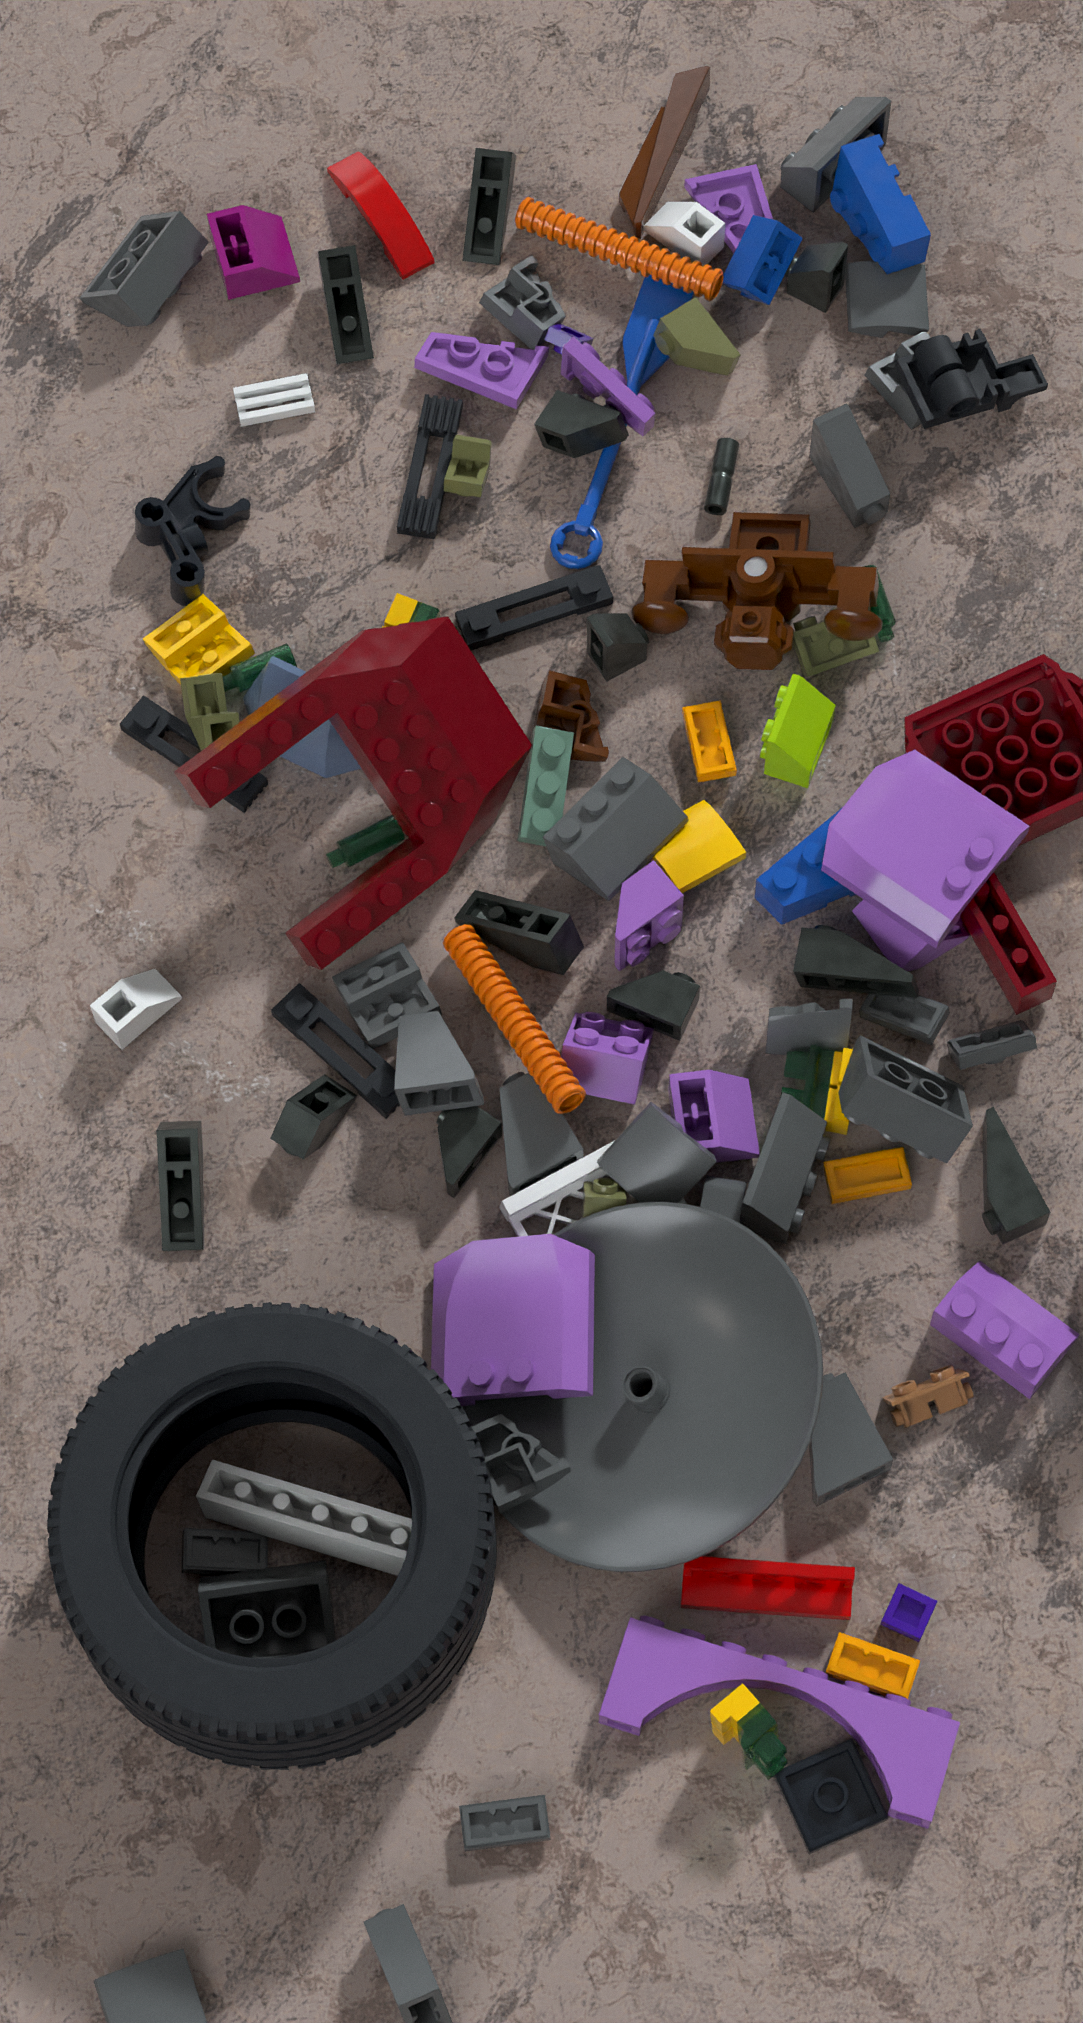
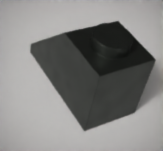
M843 242L806 246L799 258L793 257L785 273V277L788 278L787 294L826 313L844 286L849 245Z
M627 613L592 614L587 617V653L606 682L646 661L649 638L641 624L637 623L634 625Z
M663 970L610 989L607 995V1011L628 1020L638 1021L645 1027L654 1028V1031L680 1041L698 1004L700 985L695 984L694 979L680 972L671 974Z
M324 1074L287 1100L270 1139L280 1144L287 1153L304 1160L323 1146L355 1102L357 1095Z
M478 1106L443 1110L436 1121L438 1124V1137L447 1194L453 1198L456 1197L502 1136L501 1122Z

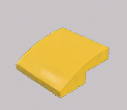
M204 594L143 638L145 645L180 685V678L222 673L223 678L255 654L251 643L229 624L225 613Z
M705 800L683 811L688 816L689 821L651 859V862L653 860L681 893L690 890L746 859V851L719 814Z

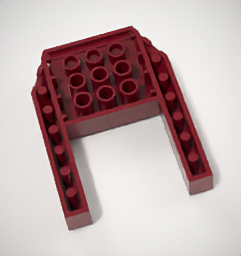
M445 616L426 621L362 630L174 771L196 805L212 808L329 719L408 839L285 932L302 959L309 966L323 970L446 875L494 823L532 747L531 742L449 617Z
M1045 654L904 718L905 754L913 750L918 751L1029 825L1028 834L1018 846L1083 817V679L1073 673L1063 671L1057 662ZM993 872L962 911L960 917L1014 1012L1018 1015L1052 999L1057 980L999 879Z

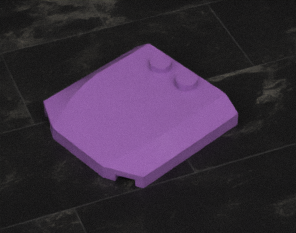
M913 750L876 766L829 823L821 871L934 948H937L959 921L962 911L1000 863L1002 861L1005 862L1028 834L1030 826L918 751Z
M542 1234L472 1241L434 1264L431 1369H434L444 1383L447 1384L452 1392L451 1395L457 1398L461 1406L475 1405V1400L549 1395L553 1399L593 1396L595 1255L590 1250L555 1235Z

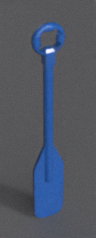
M652 275L645 277L623 336V351L627 375L626 386L636 395L639 394L641 386L670 358L658 349L653 336L660 318L690 301L694 296V291L686 293L683 287L675 289L673 283L665 285L662 279L654 281ZM621 442L603 448L576 521L564 523L555 530L551 537L550 550L553 558L560 565L568 569L589 567L597 561L602 553V537L593 524ZM575 531V534L586 537L591 535L594 540L590 542L587 557L578 559V556H572L568 553L562 555L558 551L563 548L566 533Z

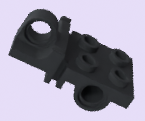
M981 329L975 330L973 339H971L967 332L963 334L960 341L953 343L947 335L931 337L921 343L914 354L898 358L895 364V369L924 429L994 409L995 404L997 405L998 412L1009 410L1020 398L1045 391L1048 387V383L1033 354L998 364Z

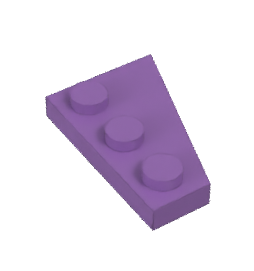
M756 164L685 179L684 188L692 199L725 222L724 242L733 254L753 215L773 219Z
M431 332L415 357L414 368L517 409L548 358L549 347L536 345L535 350L515 348L514 342L501 341L500 346L479 343L474 337Z
M573 336L563 346L561 375L569 381L577 377L584 386L583 391L592 399L602 396L606 399V405H611L621 412L625 424L641 436L647 434L654 427L656 413L652 403L640 393L636 395L626 386V379L619 371L614 368L609 370L600 362L599 354L590 344L586 342L581 344Z

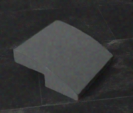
M875 261L847 263L845 281L848 332L883 338L888 331L913 336L923 331H929L925 265L917 264L886 274L878 262Z
M403 942L332 976L333 983L364 1040L372 1049L398 1037L399 1016L439 1011L440 1015H442L438 1002L422 979L419 967Z
M650 1102L602 1154L597 1163L639 1203H679L716 1163L714 1154L686 1134L680 1123Z
M184 1949L136 1963L94 1980L106 2023H207Z

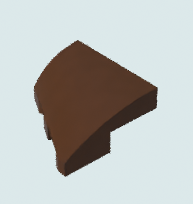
M549 670L541 686L534 727L537 725L573 732L570 760L606 762L609 750L608 747L603 746L598 731L600 721L597 712L590 704L591 693L587 680Z

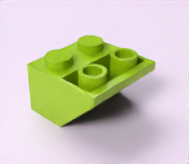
M794 673L788 687L781 685L774 705V708H777L774 719H768L762 734L761 741L764 743L760 752V758L765 759V775L809 788L834 722L836 705L803 677Z

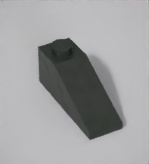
M475 148L462 261L500 265L515 171L516 155L513 152Z
M355 245L318 251V262L336 364L374 359Z
M477 890L472 893L454 917L456 923L460 926L464 924L473 926L476 934L529 966L560 975L566 973L584 948L570 914Z
M827 925L801 928L793 970L800 987L918 998L919 989L911 973L844 932Z
M992 1107L986 1110L983 1120V1197L985 1212L982 1213V1218L991 1235L997 1234L1003 1245L1045 1226L1050 1210L995 1108Z
M201 1121L160 1122L156 1133L162 1251L203 1250L204 1190Z

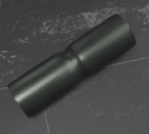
M720 438L717 440L712 465V476L709 480L704 510L712 515H724L727 512L732 486L731 478L734 475L740 446L738 441L732 438Z

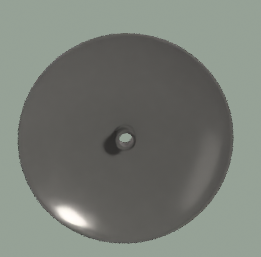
M644 1202L613 1207L580 1219L553 1234L586 1248L595 1255L593 1396L553 1399L549 1395L475 1400V1405L463 1406V1410L472 1426L499 1414L504 1415L515 1423L516 1428L520 1432L535 1437L541 1442L544 1449L558 1459L563 1457L570 1466L571 1472L555 1484L529 1500L502 1513L513 1527L544 1550L571 1563L613 1572H644L683 1564L718 1549L754 1524L784 1491L801 1464L811 1442L818 1419L823 1388L822 1345L810 1302L797 1277L777 1252L747 1227L714 1211L688 1204ZM652 1381L651 1391L647 1395L640 1397L642 1386Z

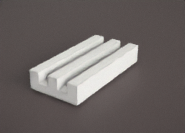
M307 373L233 388L241 427L315 412ZM301 398L305 399V401L281 405L282 402ZM266 405H267L268 407H270V408H265V409H260V410H255V411L246 412V409H251V408H256V407H261V406H266Z

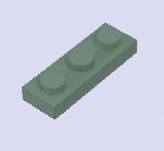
M537 725L534 727L517 841L546 846L543 836L563 817L573 732Z

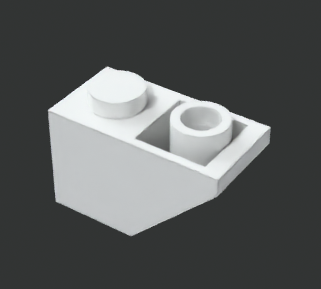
M667 202L643 226L645 232L672 252L679 253L681 257H690L691 262L698 260L702 263V266L708 264L724 248L725 222L697 202Z
M152 969L119 980L93 1002L90 1007L95 1023L122 1050L182 999V996L156 969Z

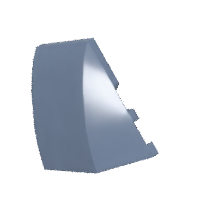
M272 656L243 697L248 716L305 674L306 671ZM329 719L280 755V757L324 778L361 769Z

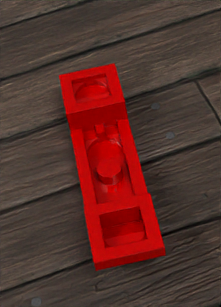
M358 151L327 168V172L345 198H351L383 244L384 254L402 280L435 263L428 245L407 209L378 169L362 153Z

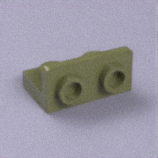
M815 616L793 623L795 628L793 645L804 677H809L879 652L875 637L863 641H848L838 638L827 630L824 620L817 622Z

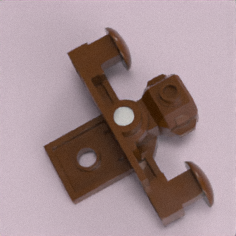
M733 512L729 548L682 547L683 561L645 560L642 581L645 593L644 602L638 603L632 608L631 616L634 622L641 624L646 631L657 634H670L683 629L689 621L688 613L677 605L678 600L722 602L726 611L725 620L716 625L714 646L724 654V658L736 669L773 670L782 662L783 655L792 650L794 629L787 622L801 612V604L837 606V609L825 615L824 624L827 630L838 638L848 641H863L876 636L882 629V620L876 614L870 612V608L877 606L879 588L877 567L836 566L834 552L808 551L811 526L810 514ZM771 544L777 546L778 550H760V548Z

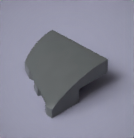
M502 1414L472 1426L486 1460L485 1464L489 1472L492 1488V1499L500 1514L536 1496L571 1472L566 1459L563 1457L558 1459L544 1449L539 1440L530 1434L520 1432L516 1428L515 1423Z

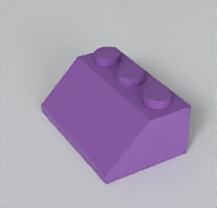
M981 1261L977 1262L955 1283L935 1308L930 1322L932 1327L1028 1399H1031L1080 1335Z

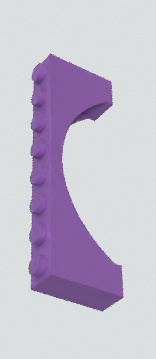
M640 1616V1620L630 1617L599 1713L600 1724L640 1736L643 1725L657 1715L682 1701L704 1693L737 1688L743 1683L747 1688L767 1689L788 1694L808 1702L826 1713L840 1724L858 1743L870 1760L882 1783L890 1805L887 1813L888 1816L927 1829L929 1828L960 1722L952 1720L950 1712L935 1707H928L927 1711L911 1707V1701L899 1695L886 1694L885 1698L869 1693V1687L858 1682L845 1681L844 1685L829 1681L828 1674L817 1669L804 1668L803 1672L786 1667L787 1662L776 1656L765 1654L760 1659L745 1654L746 1649L735 1643L724 1641L719 1646L706 1642L705 1635L694 1630L683 1628L678 1633L665 1629V1623L656 1618Z

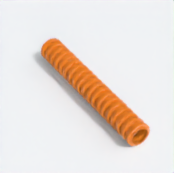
M526 197L518 207L515 223L516 227L520 230L526 228L528 233L533 234L537 232L538 237L543 238L547 236V239L552 242L557 239L559 245L568 244V247L573 250L578 247L579 252L583 254L589 251L591 257L599 255V259L604 262L610 259L612 265L620 263V267L623 269L631 267L633 273L641 271V275L644 277L652 275L654 281L662 279L665 285L673 283L675 289L683 287L686 293L694 291L696 297L704 295L705 299L709 302L716 298L721 289L724 278L722 269L716 268L712 270V266L709 264L702 266V263L698 260L691 262V258L688 256L681 258V255L677 252L670 254L669 249L663 248L660 250L656 244L649 246L648 241L642 240L639 242L635 236L628 238L626 233L621 232L618 234L617 230L613 228L607 230V227L603 224L597 227L595 221L590 220L586 222V219L582 216L576 219L574 213L570 212L566 215L565 211L561 208L555 211L553 205L545 207L542 201L534 203V199L531 197Z
M464 924L452 929L444 938L443 946L445 950L449 952L451 959L455 961L462 975L467 978L468 984L473 987L474 993L479 996L480 1002L485 1005V1009L491 1014V1018L497 1023V1027L503 1032L505 1039L515 1049L516 1055L521 1058L522 1064L527 1067L528 1073L533 1076L541 1092L546 1095V1099L552 1104L553 1110L558 1114L575 1110L585 1099V1089L580 1086L578 1079L573 1076L572 1070L567 1067V1063L561 1058L559 1051L555 1049L554 1044L542 1030V1026L536 1021L535 1016L530 1013L529 1007L524 1004V1000L518 995L516 988L506 978L505 972L500 969L498 962L494 960L492 953L488 951L481 937L476 934L474 927Z

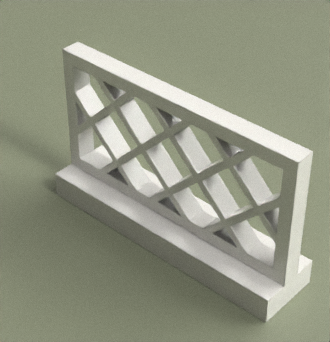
M613 1142L502 1200L499 1208L506 1221L510 1222L517 1237L528 1236L521 1222L533 1215L551 1220L547 1234H552L555 1221L567 1225L576 1222L577 1220L557 1215L561 1200L568 1196L584 1200L583 1192H579V1190L583 1189L584 1182H593L597 1178H611L598 1165L597 1160ZM682 1198V1200L679 1202L681 1204H686L684 1198ZM555 1204L553 1213L543 1211Z

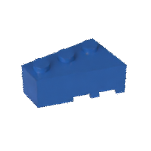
M880 134L841 146L833 190L830 194V202L833 209L840 213L850 226L853 235L858 237L868 249L871 258L878 262L886 274H890L925 262L931 233L911 194L904 196L895 178L900 173L895 164L888 166L880 151V147H883L884 142Z
M839 811L756 879L754 898L781 925L825 908L827 903L847 895L849 897L856 895L821 871L829 823Z

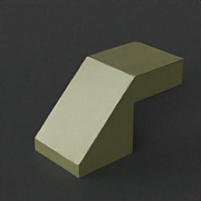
M222 673L180 678L185 717L201 751L240 722L238 712H227Z

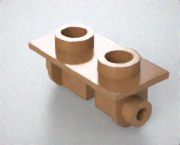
M948 1365L930 1372L931 1379L916 1384L915 1380H909L891 1388L892 1394L884 1396L882 1399L889 1405H895L896 1410L890 1411L894 1425L896 1427L903 1425L907 1428L932 1418L928 1402L933 1400L939 1414L968 1404L967 1400L974 1397L970 1384L968 1382L962 1384L961 1379L969 1377V1373L960 1368L954 1369L953 1365Z

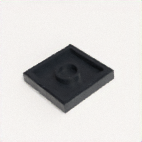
M852 1738L773 1773L809 1855L888 1820V1815Z

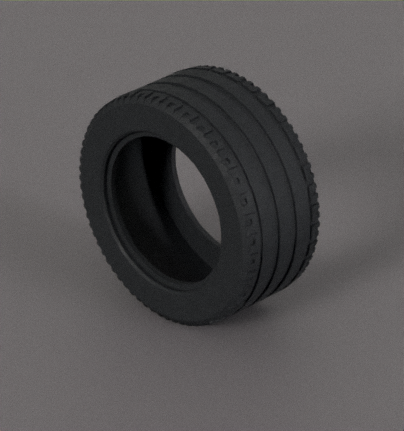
M267 1302L263 1303V1307H253V1304H244V1307L234 1308V1306L225 1308L226 1312L216 1314L215 1311H211L206 1316L197 1318V1316L189 1319V1324L182 1327L180 1324L171 1327L172 1330L155 1336L156 1341L149 1346L147 1343H144L133 1355H128L124 1359L125 1364L120 1369L115 1367L110 1372V1376L98 1385V1393L95 1397L90 1396L82 1412L80 1411L76 1417V1428H70L67 1434V1440L60 1451L62 1461L61 1464L56 1463L53 1482L51 1483L50 1493L53 1497L48 1502L47 1519L51 1571H53L56 1592L69 1625L94 1669L111 1693L144 1725L152 1728L154 1732L173 1744L185 1747L191 1753L213 1761L215 1758L220 1759L222 1763L250 1769L252 1765L260 1766L261 1770H289V1766L297 1765L299 1769L326 1765V1760L335 1758L336 1762L344 1760V1758L362 1753V1748L370 1745L371 1748H374L381 1742L395 1736V1731L402 1726L405 1729L411 1725L414 1720L426 1712V1707L430 1703L434 1704L444 1691L447 1690L452 1683V1677L455 1674H459L471 1654L472 1646L479 1637L487 1615L486 1612L490 1605L495 1581L497 1542L489 1472L477 1435L472 1429V1425L457 1398L451 1395L450 1388L435 1370L427 1368L428 1365L425 1360L415 1354L407 1345L404 1344L402 1347L398 1345V1341L394 1336L386 1334L374 1325L371 1328L365 1326L364 1321L355 1317L354 1319L339 1311L334 1315L329 1313L327 1308H314L306 1304H300V1308L292 1307L291 1303L283 1302L282 1304ZM274 1422H295L327 1428L352 1439L376 1456L397 1480L412 1510V1527L408 1550L399 1575L389 1593L380 1605L351 1632L333 1643L296 1656L282 1658L242 1657L206 1646L185 1634L173 1625L150 1599L145 1574V1546L149 1525L157 1503L169 1482L195 1454L207 1445L240 1429Z

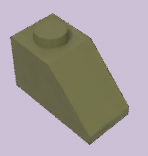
M696 297L660 318L653 335L658 349L664 355H668L675 365L727 376L734 371L741 356Z

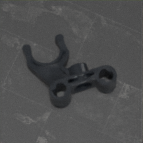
M215 456L207 462L191 466L164 500L148 497L141 500L135 507L136 537L146 546H161L172 564L170 569L171 597L182 606H187L204 594L205 570L199 558L208 554V546L198 525L212 530H225L236 522L250 518L251 504L245 498L240 499L232 506L219 508L206 504L199 497L198 490L203 483L209 479L224 476L225 460L221 456Z

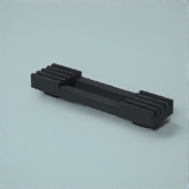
M425 394L406 490L403 495L398 518L397 534L435 539L445 494L444 478L452 458L453 440L459 428L463 409L462 399H458V401H454V398L446 400L444 396L438 399L437 395H433V398H431L429 394ZM430 436L443 438L432 495L429 499H425V496L417 498Z
M597 565L455 612V618L465 643L472 651L505 640L507 636L573 614L578 616L613 604V595L601 565ZM565 591L570 594L571 600L502 623H500L497 615L498 613Z
M144 695L120 723L121 731L151 751H156L178 767H181L191 758L161 739L165 736V731H173L201 750L189 725ZM258 772L223 799L245 813L247 807L252 805L253 799L256 800L258 798V793H262L263 787H267V777Z
M298 983L271 1009L274 1018L323 1059L385 1119L389 1117L391 1112L393 1113L396 1110L397 1106H400L394 1090L396 1070L303 985ZM322 1021L365 1060L374 1071L364 1079L310 1030L316 1027L317 1022L320 1023Z

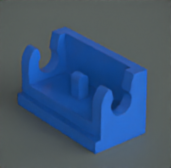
M753 215L723 274L722 284L741 291L740 295L745 298L770 305L803 238L777 220Z

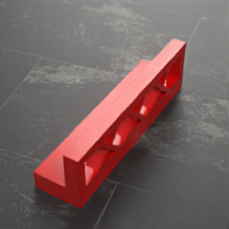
M701 1556L683 1564L681 1608L850 1620L855 1567Z

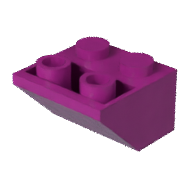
M245 205L206 214L210 239L228 300L300 282V276L282 216Z

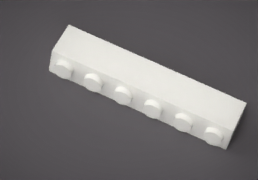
M216 1460L211 1461L196 1495L205 1518L396 1576L399 1575L410 1542L411 1518Z

